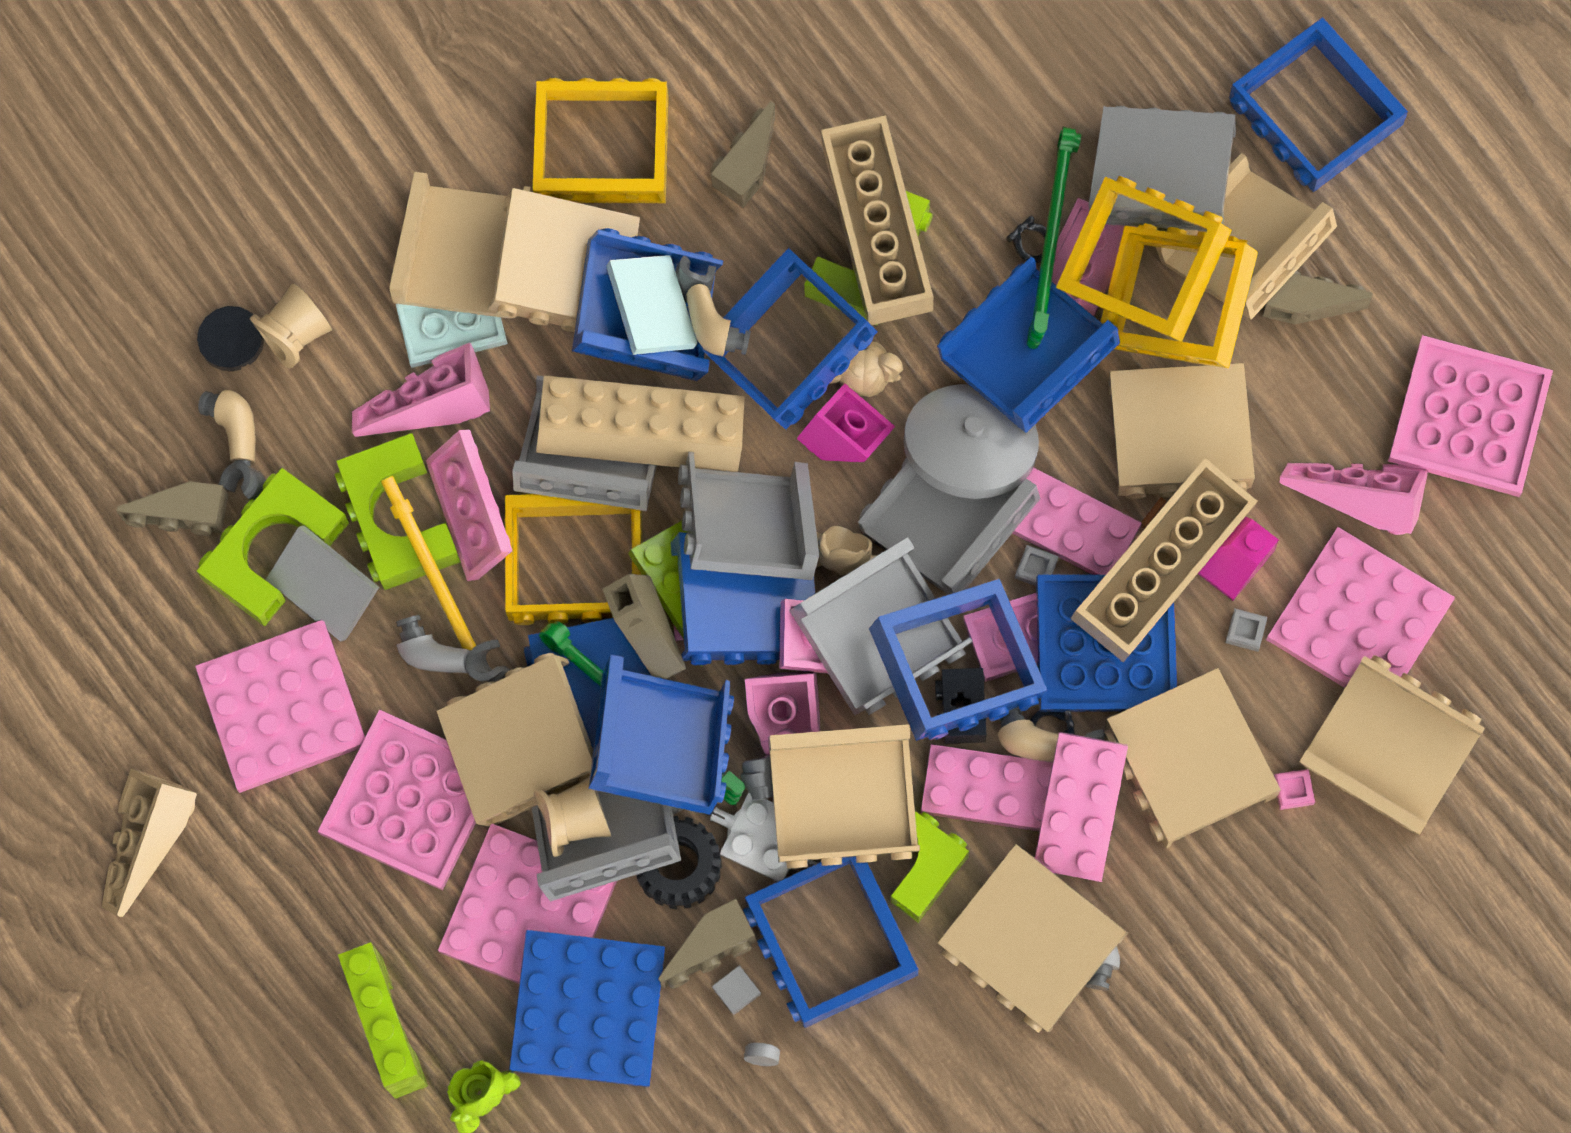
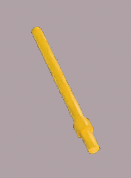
M393 476L381 481L392 504L390 510L395 520L399 518L462 649L472 650L476 644L411 514L414 510L409 500L404 499Z

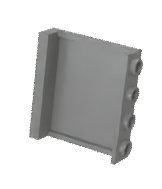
M1104 106L1090 192L1089 211L1104 177L1116 181L1118 176H1122L1137 183L1135 187L1137 190L1145 192L1147 187L1165 194L1164 200L1174 204L1175 200L1179 199L1193 205L1194 213L1202 216L1205 210L1223 218L1221 224L1224 225V203L1233 137L1236 135L1235 114ZM1120 194L1106 222L1109 225L1139 226V224L1147 223L1157 228L1175 227L1184 230L1207 231L1204 228Z
M537 376V393L519 461L515 460L512 471L513 490L647 511L657 465L536 453L544 376Z
M688 452L686 464L679 467L678 484L683 485L680 495V507L685 508L682 518V530L688 533L685 536L684 554L690 555L691 569L813 580L819 558L808 463L794 462L791 477L695 468L694 452Z
M906 458L902 464L901 471L896 477L889 479L883 485L880 492L881 495L873 504H868L862 510L858 524L863 535L885 551L908 537L915 548L908 555L921 576L949 595L967 589L1041 498L1037 485L1028 479H1025L1013 490L995 497L970 499L953 496L934 488L924 481L914 471Z
M908 537L789 610L854 716L866 710L868 715L886 705L883 698L891 693L897 698L870 633V626L879 616L936 599L908 555L910 551L915 549ZM948 618L896 634L914 678L919 676L922 681L940 671L936 666L938 663L946 660L950 664L965 655L966 653L963 648L973 642L971 638L962 641Z
M597 791L611 837L571 841L570 844L564 845L562 855L554 857L552 854L545 819L538 805L533 807L532 813L542 872L537 874L539 888L549 901H553L681 861L671 806Z

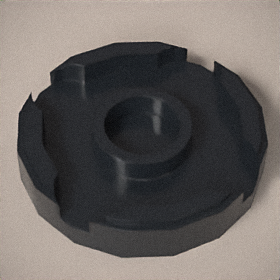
M226 306L214 310L205 317L198 330L197 342L201 354L211 366L222 371L234 372L241 370V367L247 364L251 365L257 360L263 350L264 338L250 320V317L253 316L252 312L242 307Z

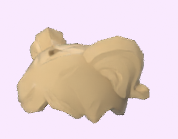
M872 341L866 349L859 351L850 361L848 369L841 375L836 376L830 384L840 382L841 386H843L845 383L859 396L872 397L882 392L888 382L893 383L900 380L901 376L899 374L903 371V365L898 356L887 353L881 344Z
M832 526L822 534L816 532L819 549L816 567L823 566L830 571H835L837 574L847 575L878 556L872 555V543L868 537L859 533H853L847 528Z

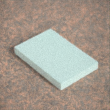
M671 256L610 260L606 267L633 355L694 349L697 345V340Z
M396 304L411 368L432 363L431 360L469 342L473 346L474 352L508 344L501 317Z

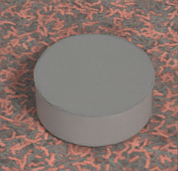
M750 1043L745 1046L744 1060L746 1062L759 1066H775L779 1064L780 1050L776 1046L765 1043Z

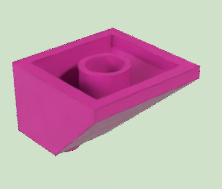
M844 383L797 437V440L824 461L865 462L895 426Z
M1244 517L1198 572V575L1234 601L1275 552L1279 539L1253 519Z

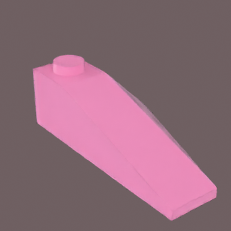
M469 342L431 360L434 366L418 376L414 372L405 377L406 382L393 392L385 390L352 411L353 435L359 437L459 424L489 412V390L471 343Z
M1288 463L1280 476V483L1377 529L1387 530L1395 535H1402L1405 533L1411 534L1418 521L1428 470L1396 464H1383L1382 470H1364L1363 464H1351V467L1334 470V467L1330 464Z
M784 672L745 679L748 715L766 755H770L768 740L770 735L821 731L816 672Z

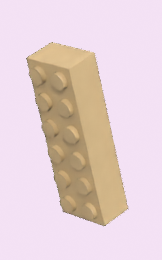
M886 115L821 130L822 148L866 320L871 325L932 312L934 297Z
M544 376L536 453L680 467V465L686 464L688 452H694L695 468L738 472L742 451L745 396Z
M1204 458L1078 607L1070 619L1124 662L1258 501Z

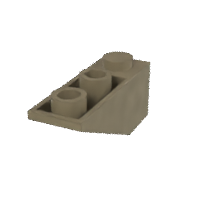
M772 101L769 102L765 109L759 108L750 121L751 126L745 133L740 132L734 138L730 146L731 150L725 157L720 156L710 170L712 187L742 208L746 206L764 182L776 117L775 103Z
M1296 271L1266 303L1263 317L1291 324H1300L1368 309L1373 293L1366 291L1364 287L1349 284L1344 286L1333 283L1331 279L1317 276L1311 278L1303 276L1300 272Z
M189 481L117 506V513L125 521V524L132 527L143 528L145 524L158 525V528L164 531L177 532L178 528L191 529V532L197 535L210 536L211 532L222 533L229 495L223 485Z
M628 574L602 588L615 622L653 677L668 679L686 669L649 575Z
M734 899L704 914L658 978L662 988L670 986L671 989L677 988L690 980L689 975L699 970L702 973L709 972L721 965L720 959L730 954L735 958L752 949L751 944L756 942L755 935L738 901Z

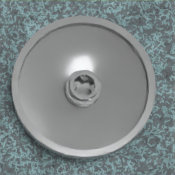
M969 384L943 387L919 400L907 418L903 439L906 457L914 471L924 481L944 493L970 499L995 497L1018 487L1031 473L1039 447L1038 432L1035 425L1027 433L1023 432Z

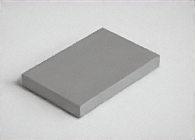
M304 525L297 528L266 578L271 585L316 622L323 620L328 632L340 642L348 638L379 589V586Z

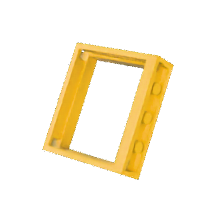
M549 78L545 81H536L533 193L576 203H666L669 97L667 82H661L654 78L644 79L642 82H629L622 78H614L610 81H595L591 78H582L577 81ZM547 100L656 101L654 179L544 178Z
M1118 176L1116 181L1104 177L1056 288L1182 342L1232 230L1221 224L1223 218L1205 210L1202 216L1193 212V205L1176 199L1174 204L1165 201L1166 195L1157 190L1147 187L1146 191L1142 192L1135 189L1137 183L1125 177ZM1119 194L1207 230L1167 320L1080 283Z
M1147 223L1139 224L1138 227L1124 226L1107 295L1130 304L1144 245L1197 253L1206 232L1198 231L1197 236L1187 235V231L1175 227H1168L1166 232L1159 231L1156 226ZM1235 236L1228 237L1220 256L1235 258L1213 347L1123 332L1126 318L1104 309L1101 323L1104 324L1109 320L1118 328L1120 344L1113 350L1229 369L1258 252L1247 245V240L1238 239Z
M537 494L505 495V531L510 539L512 552L505 557V610L508 620L514 621L517 625L534 624V620H548V623L552 624L555 621H559L565 624L568 623V619H582L584 623L601 621L602 618H613L608 602L519 605L518 517L631 514L633 549L643 543L642 510ZM632 561V574L641 575L640 570Z

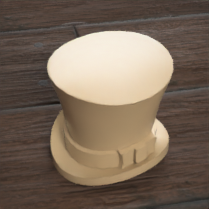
M295 284L289 286L281 300L269 314L266 313L261 319L255 314L250 317V320L278 360L287 368H293L299 362V352L303 349V346L332 331L331 326L317 306Z
M590 776L557 795L551 794L548 796L542 790L534 791L537 805L546 822L549 843L554 857L562 855L564 845L570 844L571 841L611 837L597 790L589 789Z

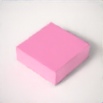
M1309 769L1274 774L1281 789L1277 796L1280 810L1314 805L1315 799Z

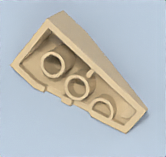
M135 769L130 770L119 802L118 813L124 815L121 832H114L112 844H116L117 856L116 861H113L108 867L102 908L116 916L123 917L186 827L188 819L195 809L197 793Z

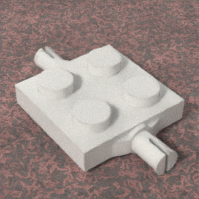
M748 793L741 809L734 816L717 807L714 809V814L711 815L710 821L728 828L727 839L720 852L721 856L777 882L787 877L790 869H787L786 862L778 863L773 802L766 799L753 800L750 793ZM807 860V865L809 866L818 864L813 860Z

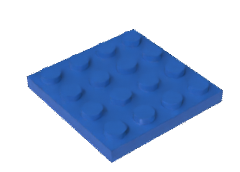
M1037 575L1038 669L1047 688V691L1039 699V712H1123L1177 687L1174 602L1127 659L1122 662L1070 619L1105 575Z
M526 930L509 1071L649 1087L661 983L658 978L663 971L665 947Z

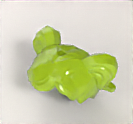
M483 1060L473 1063L471 1069L463 1068L457 1071L448 1085L447 1093L451 1104L455 1108L450 1120L455 1122L458 1132H474L480 1124L479 1116L487 1115L501 1102L504 1094L507 1095L520 1087L521 1081L519 1076L511 1071L500 1072L492 1064Z

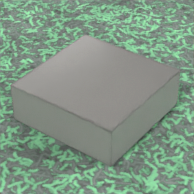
M1026 545L1015 574V579L1036 586L1037 575L1053 574L1058 556Z
M1234 608L1225 643L1258 652L1268 617Z
M740 965L712 986V989L733 1016L761 995V992Z

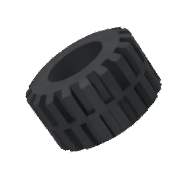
M673 816L678 845L686 846L697 854V868L690 876L681 880L665 878L659 873L658 868L637 874L636 877L644 893L649 898L652 897L655 903L661 906L667 904L670 909H677V906L684 905V909L692 907L691 903L697 901L698 904L705 900L704 896L707 893L710 895L713 893L715 883L720 880L722 863L715 837L706 830V826L700 822L698 825L695 824L693 819L685 817V820H679L678 816Z

